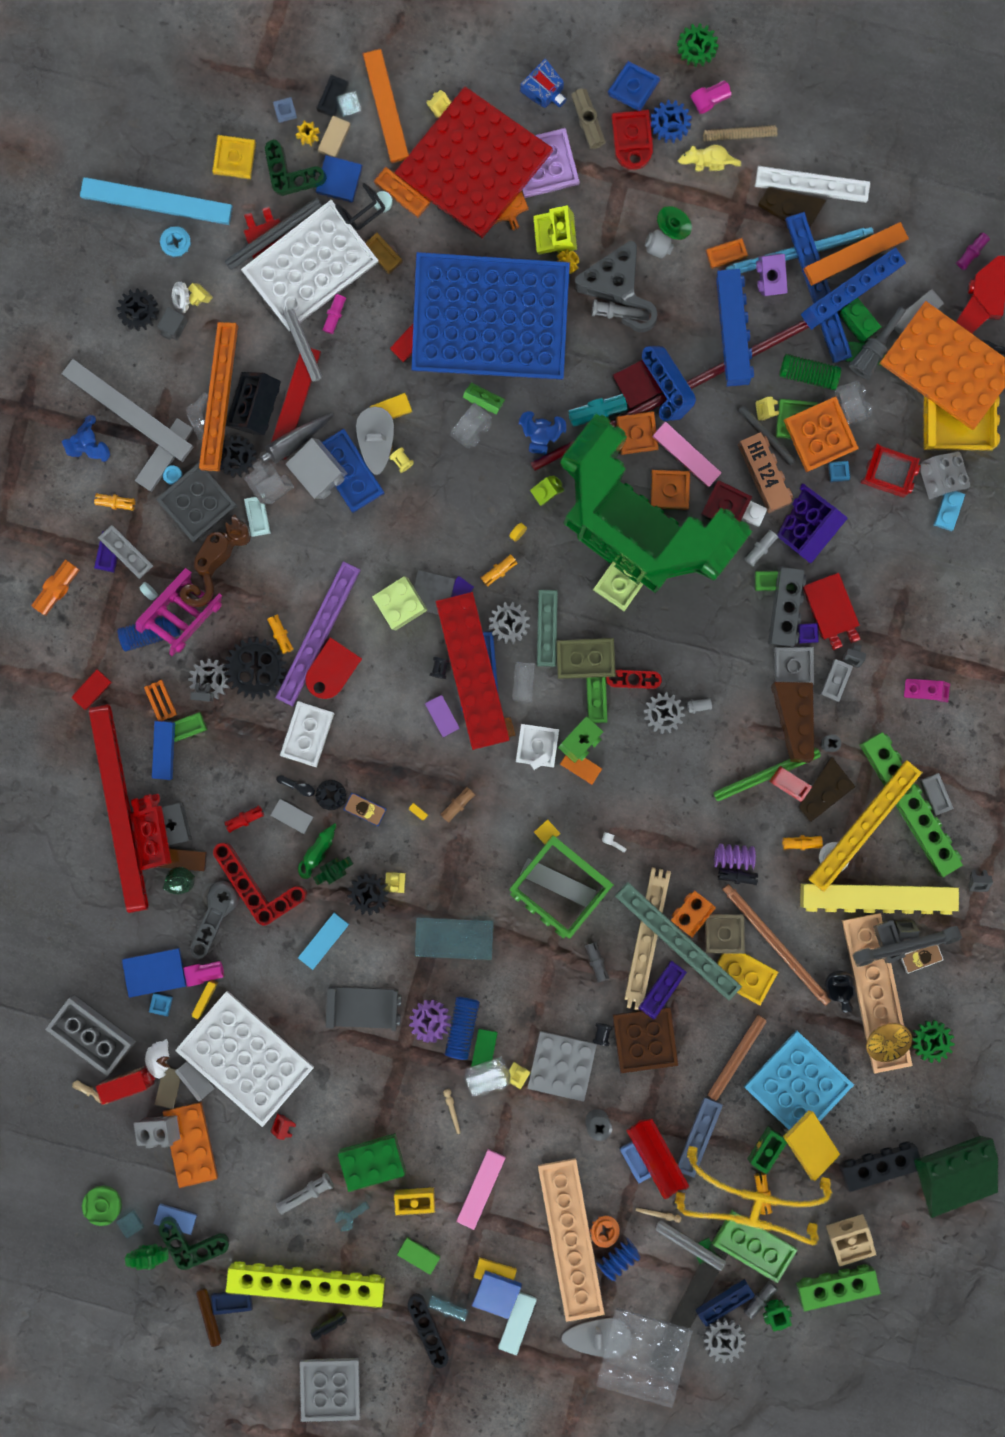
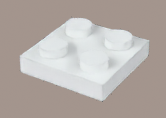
M521 724L516 762L530 764L533 762L531 758L541 752L542 755L547 753L550 758L549 761L541 766L554 768L559 729Z

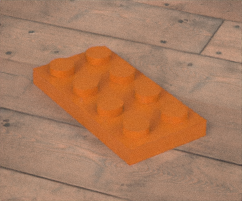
M202 1102L164 1110L163 1116H177L180 1139L173 1142L170 1149L179 1188L216 1180L218 1174Z

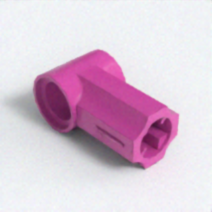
M724 80L707 89L703 87L696 90L691 95V98L699 114H703L712 109L715 104L730 98L732 94L729 84Z
M221 961L183 967L187 987L224 977Z

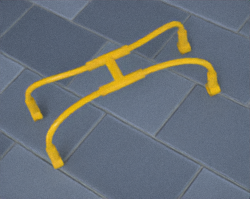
M688 1147L687 1157L699 1175L721 1189L741 1195L742 1198L755 1200L750 1218L740 1215L691 1212L684 1209L685 1193L677 1191L675 1203L682 1214L697 1218L732 1220L743 1225L765 1230H775L810 1245L817 1244L819 1239L817 1234L818 1225L809 1222L807 1226V1234L810 1235V1240L785 1228L772 1225L771 1222L758 1220L763 1202L796 1207L815 1206L825 1203L829 1200L832 1193L830 1178L821 1177L820 1189H823L825 1194L821 1199L801 1202L781 1200L778 1197L744 1189L738 1190L713 1179L697 1165V1147Z

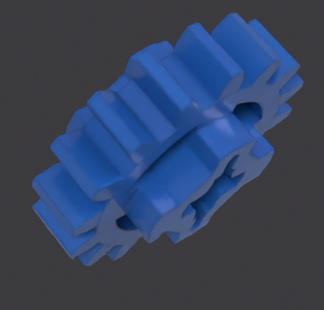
M667 100L666 105L661 102L659 108H654L650 125L654 128L653 134H659L658 140L663 137L665 138V143L668 142V139L675 143L676 138L681 141L683 135L687 136V129L691 127L690 121L692 116L688 115L689 109H683V103L678 106L677 100L673 104L670 103V100Z

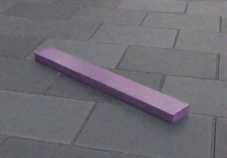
M343 561L275 697L276 699L294 706L305 684L306 672L323 648L361 571L360 569Z

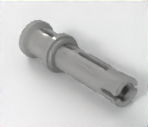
M594 299L591 316H607L608 319L621 317L648 322L650 312L645 309L615 305L612 301L606 303Z
M324 1173L316 1181L308 1182L307 1187L277 1203L276 1207L279 1213L283 1215L311 1197L317 1198L320 1196V1193L327 1189H333L334 1185L330 1176Z

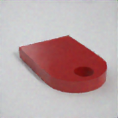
M649 110L612 113L614 149L617 161L623 167L630 170L643 168L649 163L653 153ZM632 155H637L640 158V161L638 163H632L630 161V157Z
M330 637L306 672L305 683L307 689L312 695L321 699H329L336 696L362 658ZM317 682H322L325 686L324 691L321 693L314 691V685Z

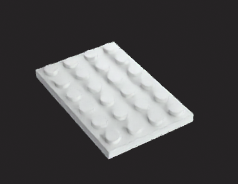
M330 200L241 270L288 331H291L284 316L286 310L294 309L299 323H301L331 300L335 294L340 293L376 265L378 259L350 224L345 223L335 204Z
M229 991L224 993L175 1050L262 1127L314 1068L310 1062Z

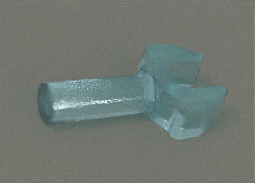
M365 1201L350 1213H346L343 1210L338 1213L335 1223L341 1219L347 1220V1224L341 1227V1231H349L353 1228V1219L370 1208L368 1203Z

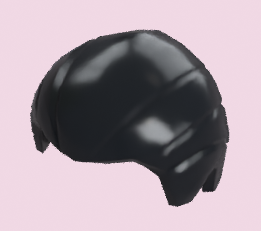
M838 970L830 973L825 981L828 998L841 1002L843 1012H852L853 1006L850 1003V999L856 993L854 977L845 971Z

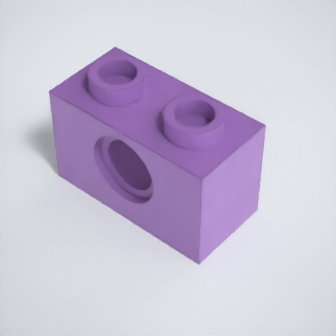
M785 254L758 256L759 261H756L757 273L760 272V280H758L757 286L761 295L770 296L788 293ZM773 269L775 277L772 280H768L767 273Z

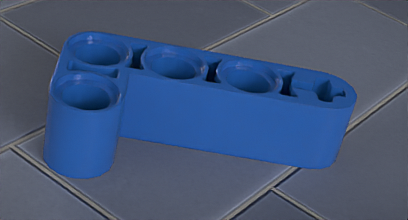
M645 347L642 351V359L667 398L659 409V416L663 421L680 420L694 406L696 397L664 347Z

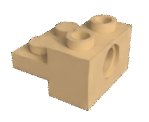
M863 1214L826 1225L839 1267L877 1255Z

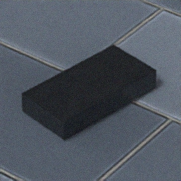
M331 74L316 108L317 111L330 117L336 116L349 82Z

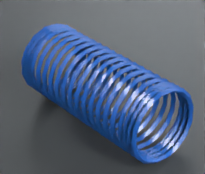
M164 616L154 619L155 623L168 633L170 631L174 638L181 635L180 628ZM136 624L118 628L117 630L121 647L125 652L164 640L163 638L160 639V636L151 629H146L139 634V631L135 629Z
M456 997L455 1005L457 1006H454V1008L458 1010H453L456 1013H453L452 1019L455 1020H451L453 1022L451 1026L454 1027H450L452 1030H449L450 1033L448 1035L451 1037H448L449 1040H447L450 1044H446L448 1046L444 1053L446 1056L461 1060L468 1059L469 1049L471 1048L470 1042H472L474 1025H476L475 1018H477L476 1015L478 1014L477 1008H479L480 1004L479 1001L465 997Z

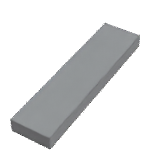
M178 418L170 428V430L185 441L188 440L194 431L192 427ZM158 445L135 479V482L152 492L162 478L163 472L171 465L175 457Z
M527 858L521 873L532 861L531 859ZM540 863L526 877V879L585 907L597 893L596 890Z

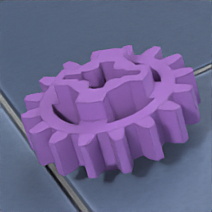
M424 1000V1005L418 1003L419 1009H413L412 1011L415 1015L409 1017L413 1020V1023L409 1024L410 1027H414L412 1034L417 1035L418 1040L423 1039V1042L427 1043L429 1041L435 1043L436 1038L442 1040V1033L448 1034L446 1027L451 1026V1024L447 1023V1020L451 1019V1016L446 1015L449 1010L443 1008L444 1004H437L435 1000H431V1002Z

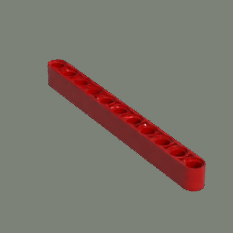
M109 704L89 708V716L126 910L128 913L148 910L147 892L143 871L139 870L130 818L132 813L112 709Z

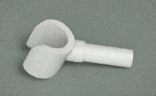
M604 832L602 841L625 853L627 849L613 841L615 835Z

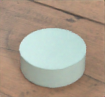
M386 191L376 193L385 206L383 212L390 210L393 203L391 195ZM377 202L374 206L377 210H380L381 206Z
M146 582L139 588L150 600H154L158 596L157 592Z

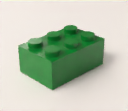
M396 1133L342 1148L338 1152L348 1192L405 1176L406 1168Z

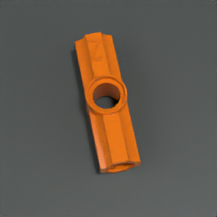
M65 559L56 573L45 581L42 587L43 590L31 606L46 616L56 601L62 599L67 593L68 585L80 569Z

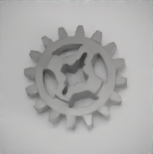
M504 602L503 608L497 605V612L493 610L491 612V615L494 617L489 618V622L493 623L489 625V629H494L492 636L498 635L497 641L504 639V644H507L508 640H511L512 644H514L516 638L521 641V634L526 636L528 632L525 629L530 627L526 623L530 620V617L524 616L527 611L521 612V605L516 608L514 607V602L510 606H507V603ZM503 613L502 620L497 621L498 616ZM507 616L510 622H514L511 628L508 624H505L507 621ZM522 625L520 631L515 633V628Z
M208 659L207 663L200 660L201 665L195 664L196 670L189 672L193 675V678H188V681L193 682L189 687L195 689V684L198 683V675H200V690L204 691L206 684H210L211 688L215 691L209 693L214 694V697L219 699V693L225 695L224 688H230L226 684L229 678L224 675L226 672L224 671V664L219 666L218 660H215L214 663H212V659ZM207 667H214V668H215V669H213L212 671H206V670H205V668H207ZM207 676L212 677V684L207 683ZM220 676H222V683H221V685L219 684V677H220Z
M667 692L664 694V697L658 693L657 699L653 696L650 697L652 703H645L648 709L643 710L644 713H647V716L643 719L649 720L647 727L654 726L653 732L660 729V734H663L664 730H667L669 734L671 733V728L674 730L678 729L677 723H683L680 717H685V714L681 713L684 706L679 707L678 704L681 700L675 701V695L669 698ZM659 701H666L663 706L656 705ZM673 705H674V707H675V709H676L677 715L673 714V711H672V706H673ZM667 709L666 713L670 717L665 716L662 718L659 710ZM651 711L654 712L656 715L655 722L652 718ZM664 721L673 722L669 726H661Z
M726 1318L721 1323L718 1319L715 1325L710 1324L711 1329L704 1330L708 1336L703 1337V1341L706 1342L704 1344L705 1350H709L708 1355L710 1357L714 1355L716 1362L721 1358L724 1364L726 1359H729L732 1363V1357L734 1356L739 1359L738 1352L745 1351L741 1345L746 1344L745 1339H743L745 1337L744 1331H740L741 1326L739 1324L735 1326L734 1320L728 1323ZM715 1335V1341H713L712 1345V1338ZM720 1336L722 1337V1339L724 1338L725 1340H728L729 1345L724 1341H721ZM736 1336H737V1343H736V1345L734 1346V1341L736 1340Z

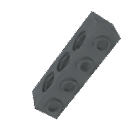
M778 568L768 641L770 645L794 647L795 643H798L799 632H796L797 624L799 625L801 622L799 607L800 605L802 606L804 594H801L802 586L804 587L806 584L804 570ZM789 583L795 587L793 594L788 593L786 590V586ZM786 602L792 605V611L790 613H787L784 610V604ZM784 621L790 625L788 632H784L781 628V624Z

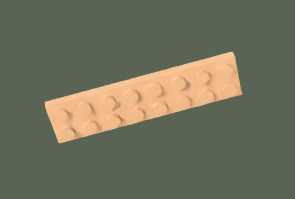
M881 913L842 920L852 973L856 982V992L866 1041L870 1034L882 1025L896 1023L904 1026L892 964L885 963L884 959H880L868 965L857 967L853 958V954L859 950L880 947L873 926L883 923ZM909 1050L901 1058L891 1062H879L870 1057L873 1073L912 1066Z
M576 1158L540 1164L538 1169L566 1322L604 1315Z

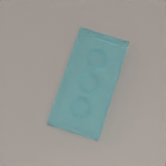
M416 918L415 957L492 960L493 921Z

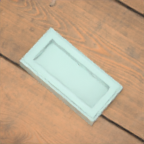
M264 496L244 499L251 536L270 534Z

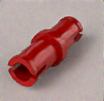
M258 805L247 812H241L239 816L225 821V826H228L226 827L228 832L231 833L242 826H249L250 822L264 817V812H261L263 811L261 806Z

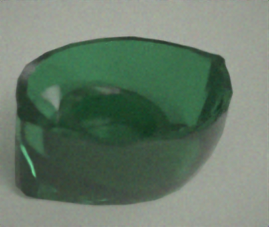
M175 867L167 873L162 889L171 894H185L193 888L195 876L186 868Z

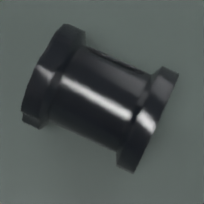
M433 657L434 666L429 676L446 679L445 673L450 660Z
M596 1023V1036L592 1043L609 1046V1033L613 1026Z

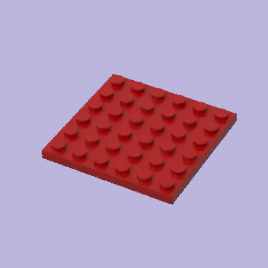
M465 86L394 174L483 239L552 154L553 148Z

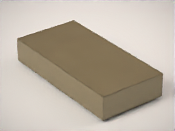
M169 1067L164 1072L166 1075L160 1079L154 1105L170 1109L175 1108L181 1079L175 1073L177 1068Z

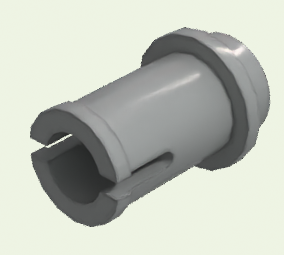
M710 697L700 700L690 699L687 702L688 712L695 714L698 711L712 710Z

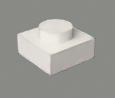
M750 501L742 520L759 527L767 508Z
M540 752L531 758L533 762L530 765L535 770L549 761L550 758L547 753L542 755Z

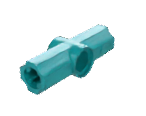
M619 394L604 400L603 398L592 400L587 405L568 410L572 426L575 427L590 422L596 413L599 416L604 415L608 418L611 415L627 411L628 408L624 395Z

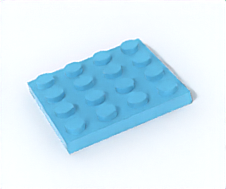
M797 1030L744 1085L788 1130L808 1110L813 1111L820 1122L854 1086Z

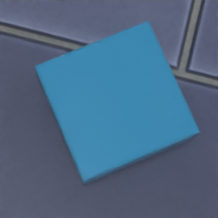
M848 461L828 463L830 482L850 480Z
M153 993L149 1012L168 1017L173 997Z

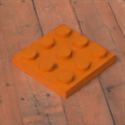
M836 396L783 420L806 472L859 449Z

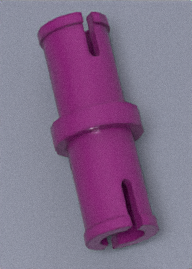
M983 232L980 233L975 241L966 247V252L956 262L957 266L962 270H966L974 258H978L980 251L990 241L989 236Z

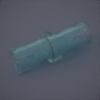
M433 1295L427 1308L443 1313L445 1317L450 1316L461 1322L465 1321L468 1314L467 1309L465 1310L453 1305L451 1301L446 1302Z

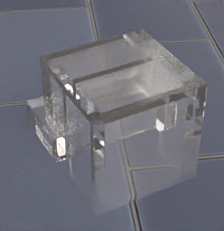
M256 462L252 465L255 470L244 477L261 504H272L294 488L288 476L285 474L280 477L271 463Z

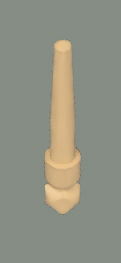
M445 1089L443 1093L446 1097V1104L449 1106L456 1132L460 1134L451 1090Z
M636 1208L635 1210L651 1216L664 1218L667 1221L674 1220L676 1223H680L682 1219L680 1215L674 1216L668 1212L662 1213Z

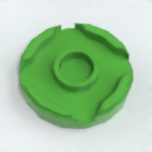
M105 1185L96 1186L91 1189L84 1197L82 1203V1211L85 1218L87 1217L90 1223L98 1226L112 1223L118 1217L122 1208L121 1197L118 1192L112 1187Z

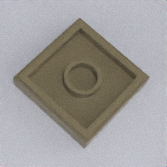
M711 914L705 921L706 954H745L744 914Z

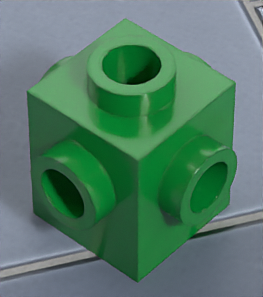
M778 1299L769 1301L768 1305L764 1307L765 1313H762L766 1325L770 1324L773 1332L792 1326L790 1321L792 1313L789 1305L785 1306L783 1301Z

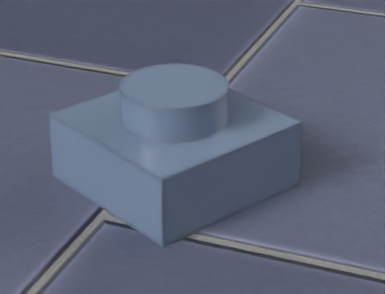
M291 97L273 102L279 123L297 118Z

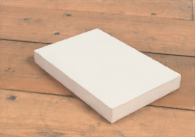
M298 701L280 756L317 767L335 713Z

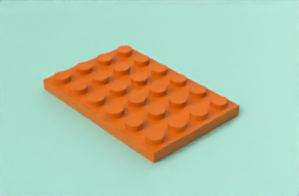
M927 301L923 303L879 363L972 431L1005 388V357Z

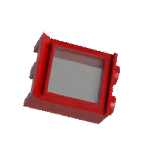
M877 443L872 447L871 451L873 454L867 463L866 468L868 469L865 477L861 480V484L902 498L907 496L908 493L911 494L915 485L912 482L914 475H918L921 467L918 464L920 458L885 448Z

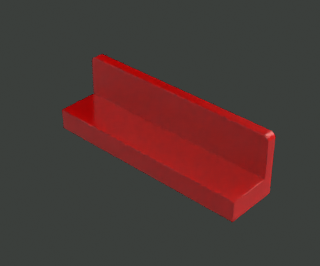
M653 1119L639 1120L626 1130L663 1199H668L678 1190L689 1188L685 1177Z

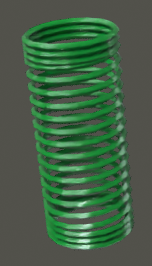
M786 353L779 376L784 379L787 376V379L790 377V380L793 379L794 381L797 378V382L800 380V382L806 383L807 380V384L810 382V385L813 384L814 386L817 382V387L820 384V387L823 386V388L826 387L835 391L842 368L836 365L823 364V362L820 363L816 360L810 361V359H803V357L800 359V357L797 358V356Z

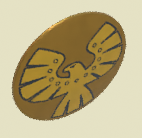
M890 1023L882 1025L875 1029L868 1037L866 1043L867 1052L871 1058L879 1062L895 1061L905 1055L910 1049L912 1035L901 1024Z

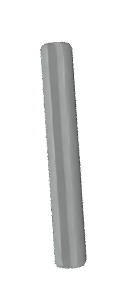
M288 309L284 312L285 319L312 381H318L322 378L320 369L294 309Z
M660 1220L657 1223L656 1231L719 1271L724 1268L725 1260Z

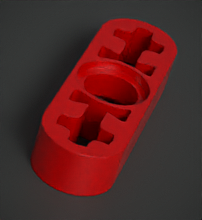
M615 670L617 677H623L622 673H626V685H622L623 681L620 680L613 684V681L606 677L607 684L613 688L656 689L662 682L661 675L655 671ZM631 674H636L639 677L638 684H630L628 677ZM642 674H645L644 678H651V675H654L658 682H655L654 686L651 685V682H644L645 686H642Z

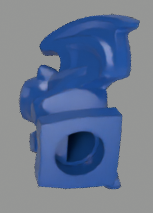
M531 411L524 412L519 419V425H522L525 437L530 436L532 442L529 445V452L545 455L549 441L555 442L563 432L566 433V422L561 417H555L554 425L550 426L551 421L549 422L545 419H535L536 423H534L532 420L535 416L534 413Z
M94 415L87 416L85 422L77 430V433L71 438L62 441L68 456L80 457L82 453H86L89 458L102 459L103 462L109 459V448L104 442H99L97 445L95 434L91 430L92 425L96 421Z

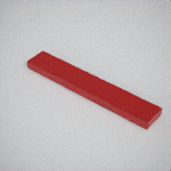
M311 348L314 358L318 364L321 351ZM299 354L271 442L296 429L312 383L301 354Z

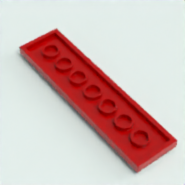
M473 592L436 601L472 750L510 741Z

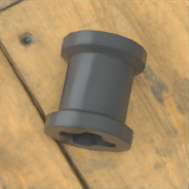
M827 735L821 740V748L825 752H835L841 747V740L836 735ZM828 740H834L832 744L834 747H828Z

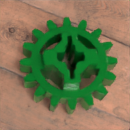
M699 23L698 27L695 28L694 24H691L690 30L685 27L684 33H680V40L677 42L679 47L678 54H682L681 60H688L687 65L694 62V67L698 63L704 66L705 61L710 63L712 57L716 56V50L719 46L717 44L718 37H713L715 31L709 32L708 25L702 28L701 23Z
M926 1020L925 1026L918 1024L919 1031L913 1030L916 1037H912L915 1043L911 1046L917 1049L915 1054L921 1055L922 1060L925 1061L928 1058V1062L933 1063L935 1059L940 1063V1057L947 1059L946 1053L953 1052L949 1048L950 1046H955V1043L950 1041V1039L954 1038V1035L948 1034L951 1029L948 1027L944 1028V1023L940 1022L938 1024L936 1020H933L932 1024H930ZM931 1038L936 1041L935 1044L930 1042Z
M157 1244L141 1245L125 1255V1264L127 1267H136V1270L154 1269L155 1266L160 1265L159 1263L169 1259L167 1247H158Z

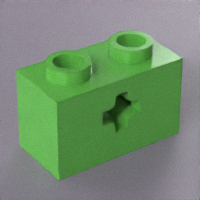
M586 716L558 748L574 763L578 759L583 761L589 754L588 748L591 745L595 748L602 740L600 735L603 731ZM583 738L585 741L581 744L579 741Z

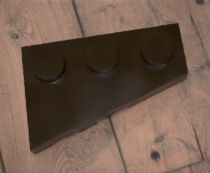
M768 187L758 206L783 221L787 217L805 212L809 227H811L827 200Z
M830 757L798 808L807 820L812 822L856 786L834 758Z

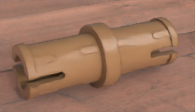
M466 787L456 799L453 798L451 800L452 803L440 815L447 822H450L460 810L463 811L465 809L464 806L475 796V793Z

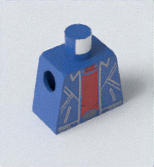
M546 59L520 84V92L543 108H546L551 102H554L560 108L567 100L561 94L564 87L563 80Z

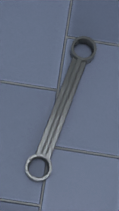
M953 926L939 933L875 949H862L855 952L853 958L856 966L862 967L876 960L943 943L944 945L952 944L961 940L962 935L958 926Z

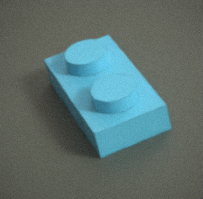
M955 491L943 495L934 522L935 526L949 531L954 530L965 494Z

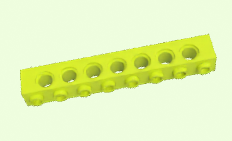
M237 1261L234 1264L231 1263L228 1268L226 1293L382 1308L385 1278H381L380 1275L376 1274L368 1277L355 1272L347 1275L342 1274L341 1271H331V1273L323 1272L321 1269L306 1271L301 1267L285 1269L282 1265L265 1267L261 1263L246 1265L245 1262ZM244 1275H251L253 1280L246 1281ZM269 1276L272 1282H264L263 1277ZM289 1278L292 1284L285 1285L282 1279ZM308 1280L311 1286L305 1287L301 1281ZM328 1282L331 1287L325 1289L321 1286V1283ZM344 1283L348 1284L350 1289L344 1291L341 1289L340 1285ZM365 1285L369 1288V1291L364 1293L359 1287Z

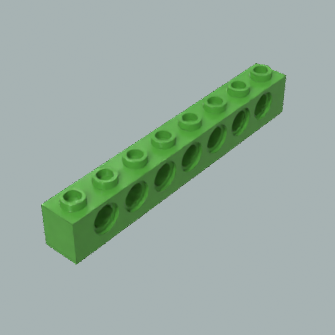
M881 732L859 745L885 786L892 778V775L889 774V767L891 765L895 766L897 772L902 765V757L898 751L893 750L890 737ZM880 749H884L886 751V757L884 759H881L879 757ZM913 783L896 804V807L937 875L945 877L963 866L961 863L962 857L957 850L952 848L951 838L947 833H943L940 828L942 824L931 813L932 807L927 800L924 801L922 798L920 787ZM911 798L916 801V806L913 809L909 807V800ZM921 815H924L926 817V823L924 825H920L919 823V817ZM932 831L936 834V839L933 842L929 840V834ZM944 848L946 855L941 859L939 857V850Z

